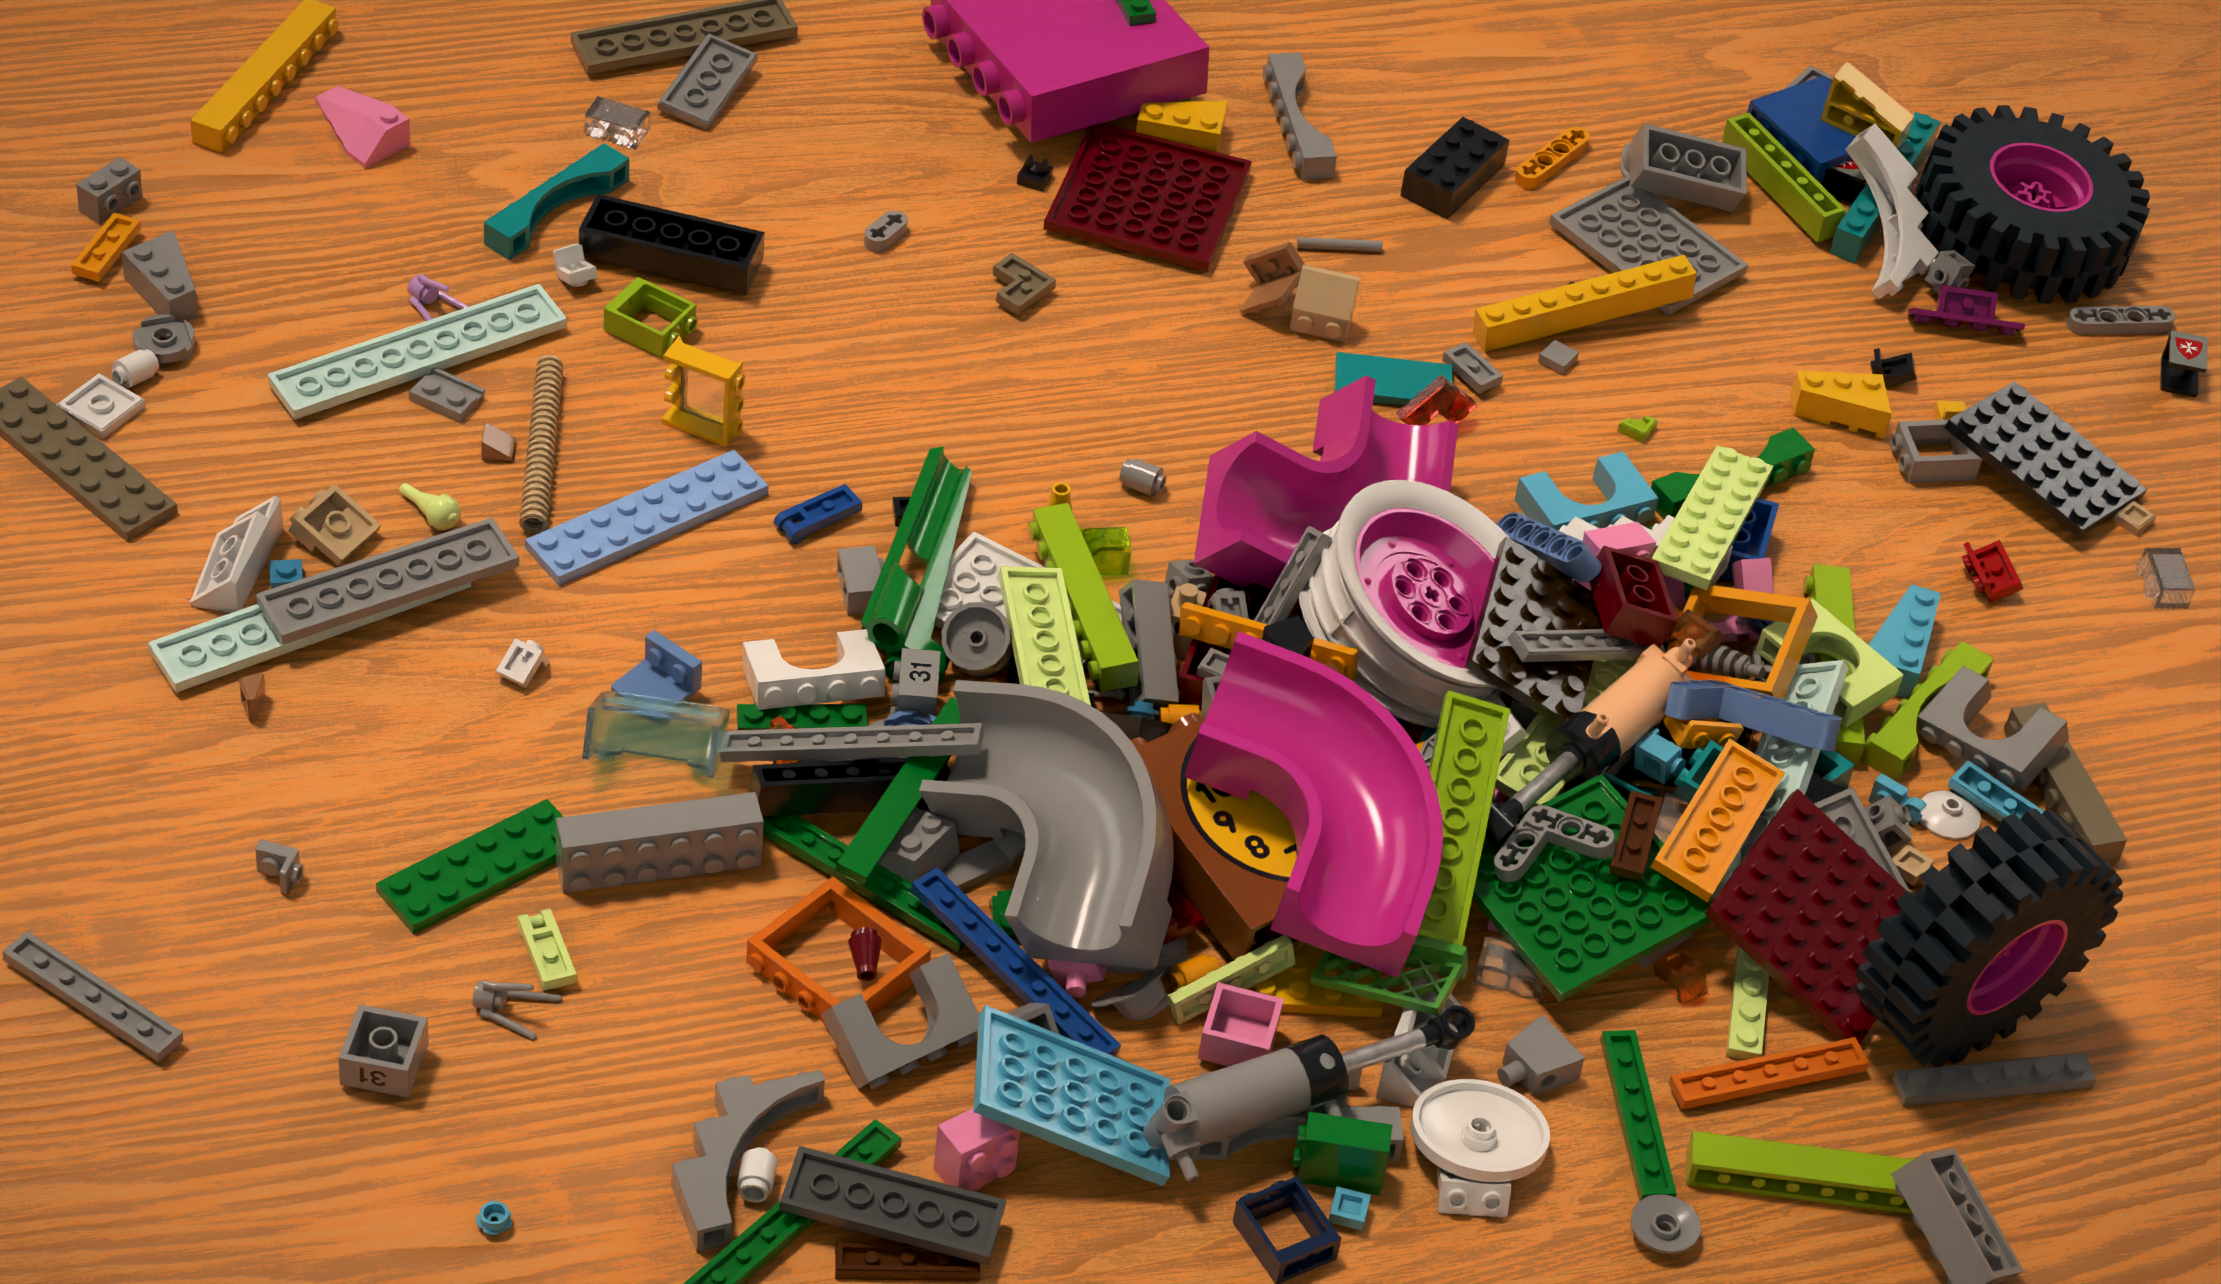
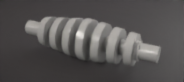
M1694 640L1696 647L1691 653L1692 664L1689 669L1699 673L1746 680L1750 677L1759 679L1764 677L1765 667L1755 665L1752 657L1743 655L1719 643Z

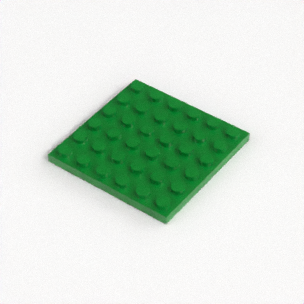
M1600 774L1541 805L1549 806L1610 828L1614 832L1616 847L1627 802L1609 781ZM1527 812L1518 817L1517 824L1521 822ZM1570 828L1562 833L1567 836H1573L1579 833V830ZM1655 833L1642 882L1609 874L1614 853L1605 859H1596L1550 842L1546 844L1521 879L1515 882H1504L1496 876L1494 858L1505 842L1498 848H1494L1484 838L1472 900L1559 1002L1711 922L1704 913L1714 899L1712 897L1706 902L1650 867L1664 845ZM1522 840L1517 845L1520 847H1529L1532 846L1534 842L1531 840Z

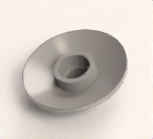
M1663 1194L1645 1197L1635 1205L1631 1214L1630 1221L1634 1235L1643 1245L1656 1252L1664 1254L1682 1253L1693 1247L1699 1239L1701 1223L1697 1213L1688 1203L1677 1197Z

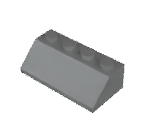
M1955 1148L1924 1153L1891 1174L1896 1182L1895 1188L1902 1199L1906 1200L1913 1213L1912 1218L1915 1225L1924 1232L1929 1241L1933 1257L1941 1263L1948 1275V1284H2000L2024 1272Z

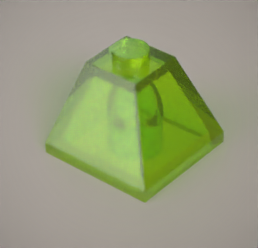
M1127 527L1080 528L1101 576L1128 575L1132 548Z

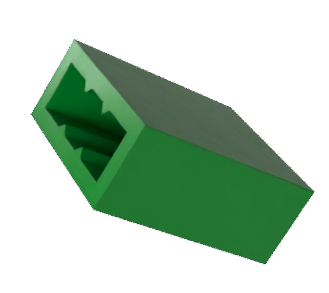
M1308 1112L1306 1125H1299L1292 1167L1298 1168L1297 1176L1305 1184L1330 1188L1341 1187L1362 1193L1380 1195L1390 1153L1392 1125Z

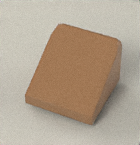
M485 423L481 442L482 459L512 461L516 437L491 424Z
M263 673L240 677L239 680L241 702L248 720L251 722H256L265 698V679Z

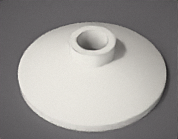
M1944 790L1934 791L1926 794L1921 799L1927 805L1921 812L1923 817L1920 823L1933 835L1947 840H1964L1973 836L1978 831L1981 823V815L1978 808L1958 793Z

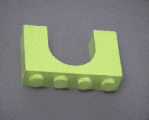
M1811 599L1818 618L1803 654L1823 653L1845 661L1851 675L1847 676L1844 680L1834 712L1836 716L1841 718V724L1844 727H1848L1895 697L1904 674L1834 617L1827 609L1814 599ZM1775 621L1762 629L1755 651L1772 665L1790 623Z

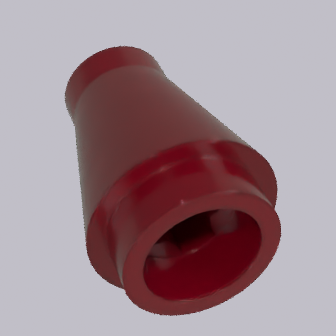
M869 927L855 929L848 940L857 978L862 981H871L877 977L882 939L878 936L877 930Z

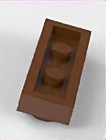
M1630 791L1609 874L1642 882L1663 798Z

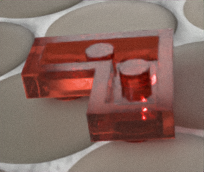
M1440 375L1396 413L1400 420L1408 425H1427L1438 414L1458 424L1475 410L1477 405L1470 396Z

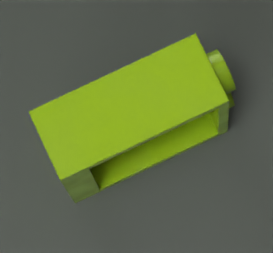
M637 277L604 307L603 330L663 358L665 352L678 336L683 339L695 330L698 323L696 318L697 304ZM642 308H646L673 322L661 332L632 317Z

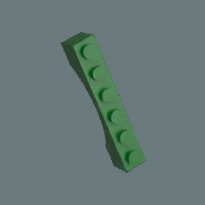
M1794 427L1770 436L1767 446L1756 457L1773 466L1771 475L1764 488L1773 484H1779L1791 477L1802 475L1809 471L1815 449ZM1674 472L1653 480L1651 489L1658 497L1655 511L1663 519L1668 515L1675 518L1700 474Z

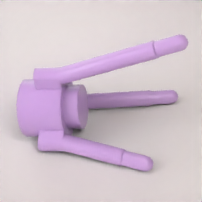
M423 274L413 277L408 284L407 290L412 296L409 303L417 308L425 321L432 318L422 303L431 304L437 297L459 309L469 307L442 292H448L450 290L448 286L431 280Z

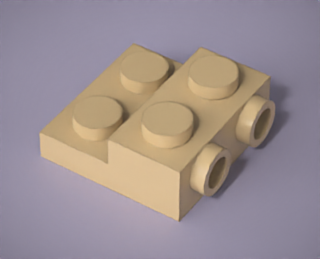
M334 484L326 492L323 489L318 491L311 499V505L306 509L300 507L294 512L289 520L292 524L288 532L311 552L318 548L339 566L379 531L381 524Z

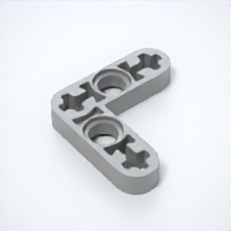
M1535 806L1527 812L1494 858L1495 873L1498 879L1504 882H1515L1521 879L1548 842L1592 858L1605 859L1610 857L1616 849L1614 832L1606 826L1549 806ZM1570 828L1579 830V833L1573 836L1564 835L1562 832ZM1522 840H1531L1534 842V844L1529 847H1520L1517 845Z

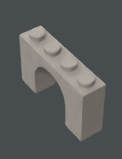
M1963 666L1918 715L1920 735L1931 744L1936 743L1947 749L1953 756L1969 760L1985 772L1987 771L1997 776L2004 784L2015 786L2024 791L2068 742L2067 721L2040 707L2020 731L2008 738L1989 740L1976 736L1967 727L1971 720L1991 699L1989 679Z
M949 953L919 966L909 974L925 1006L928 1017L927 1030L920 1043L904 1045L887 1038L878 1028L861 993L830 1007L821 1014L857 1089L870 1085L871 1090L889 1082L890 1078L888 1075L899 1071L900 1075L903 1076L919 1068L920 1066L917 1062L928 1057L930 1062L935 1061L949 1053L947 1047L957 1043L958 1047L962 1048L977 1040L975 1034L978 1032L979 1013Z

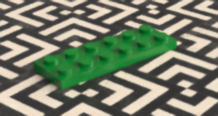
M545 799L377 882L376 892L410 932L415 934L556 863V818L564 816L548 799Z

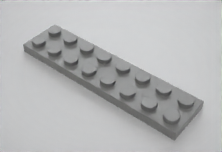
M489 518L257 593L256 600L280 642L285 644L519 567V556L494 519Z

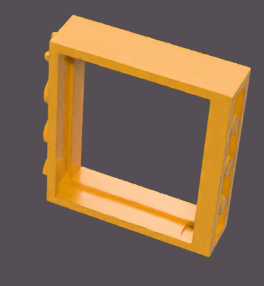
M1710 585L1707 590L1694 586L1665 654L1674 647H1680L1685 639H1694L1705 611L1790 623L1766 682L1686 671L1694 680L1723 681L1784 700L1818 618L1809 598Z

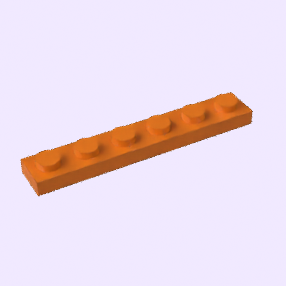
M1856 1037L1674 1074L1670 1077L1669 1085L1681 1109L1684 1110L1865 1072L1869 1066V1061Z

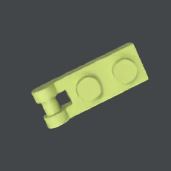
M551 909L540 910L538 915L530 917L528 914L516 916L519 934L523 937L543 991L577 983L576 971Z

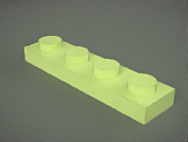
M1282 935L1275 940L1268 941L1254 951L1236 958L1231 963L1207 973L1204 977L1178 988L1175 992L1168 995L1172 1017L1180 1025L1209 1010L1218 982L1249 989L1295 965L1292 941L1288 936Z
M1738 948L1735 960L1726 1057L1746 1060L1762 1056L1769 974L1741 948Z

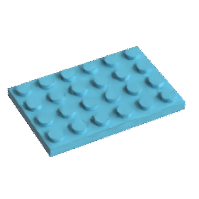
M985 1005L979 1013L973 1112L1046 1140L1049 1143L1077 1152L1080 1155L1105 1163L1113 1168L1164 1186L1170 1178V1159L1164 1148H1155L1148 1144L1144 1138L1143 1131L1144 1126L1162 1105L1165 1089L1170 1086V1079Z

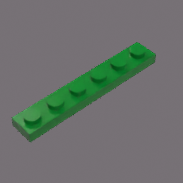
M1636 1030L1602 1031L1600 1041L1639 1200L1641 1201L1645 1197L1658 1194L1676 1197L1677 1192Z

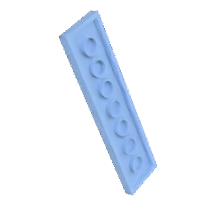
M732 450L525 539V549L559 586L768 494V484L735 450Z

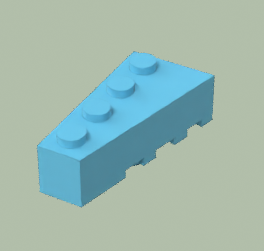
M1912 584L1868 644L1904 674L1896 696L1906 699L1911 697V693L1918 683L1941 596L1940 592Z

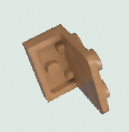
M1291 242L1248 255L1243 263L1258 285L1240 308L1242 314L1245 315L1252 312L1258 314L1271 306L1280 307L1290 299L1289 295L1293 289L1298 287L1302 267L1305 265Z

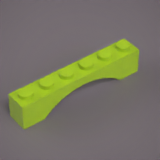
M1961 641L1954 650L1948 649L1942 658L1941 664L1939 666L1934 665L1931 668L1924 683L1918 682L1911 693V697L1908 700L1904 698L1900 702L1893 717L1888 715L1882 723L1880 731L1877 734L1873 732L1869 736L1864 746V749L1867 750L1864 763L1897 781L1912 764L1919 743L1916 733L1918 715L1963 666L1988 678L1994 658L1964 641Z

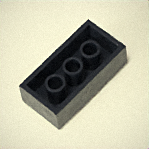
M1462 117L1405 169L1400 196L1448 219L1505 165L1510 140L1472 120Z

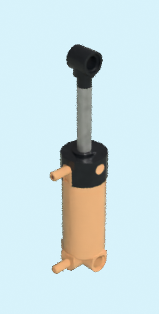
M1687 638L1680 647H1674L1666 654L1655 644H1652L1640 655L1632 668L1580 712H1576L1550 734L1545 744L1546 755L1550 765L1506 803H1491L1485 839L1494 848H1498L1518 826V817L1562 779L1578 786L1603 774L1619 760V757L1666 717L1664 713L1670 683L1673 681L1694 680L1686 671L1692 664L1691 653L1696 647L1695 641Z

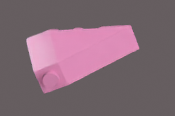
M336 86L315 97V101L324 117L332 124L334 134L342 141L346 154L363 168H367L410 146L409 118L392 105L340 86Z

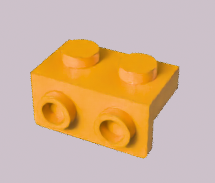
M1666 715L1663 720L1677 746L1688 749H1697L1698 747L1705 749L1710 740L1724 748L1729 739L1737 742L1744 730L1740 723H1726L1719 718L1683 720Z

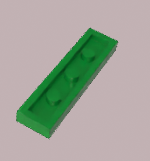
M737 704V730L867 726L866 704H809L758 710L756 704Z

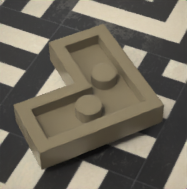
M1013 253L993 266V275L1008 284L997 292L996 302L1017 315L1055 289L1056 279Z

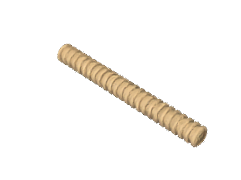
M544 355L538 359L534 383L519 520L520 527L525 532L532 534L541 533L546 529L549 513L563 376V362L554 355Z

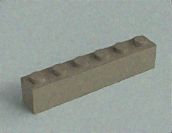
M2046 703L2011 708L2008 720L2004 725L2006 737L2008 738L2020 731L2040 707L2051 712ZM2068 741L2032 782L2039 788L2048 808L2057 816L2060 815L2107 863L2117 862L2120 860L2127 838Z

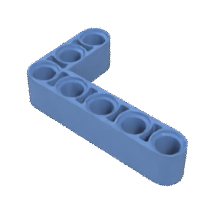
M1517 512L1508 513L1496 524L1511 540L1521 544L1528 551L1549 562L1553 567L1577 581L1588 582L1594 579L1601 571L1602 563L1587 545L1577 538Z
M1718 680L1671 682L1664 713L1667 716L1683 720L1719 718L1731 723H1740L1744 727L1824 751H1835L1841 724V718Z

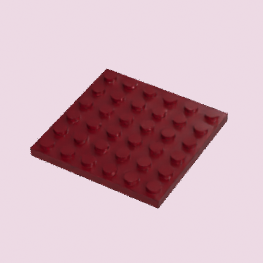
M1104 123L1089 126L1044 220L1043 229L1208 272L1251 171L1252 161Z
M1797 788L1785 800L1704 914L1836 1038L1843 1040L1856 1037L1860 1045L1877 1018L1861 1002V997L1856 993L1855 986L1861 982L1856 977L1857 968L1868 961L1863 955L1867 944L1883 937L1876 930L1883 918L1901 913L1902 909L1896 902L1907 890Z

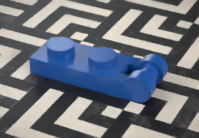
M843 484L780 512L774 518L773 523L780 531L786 532V538L792 544H798L806 535L862 511L863 502L846 484Z

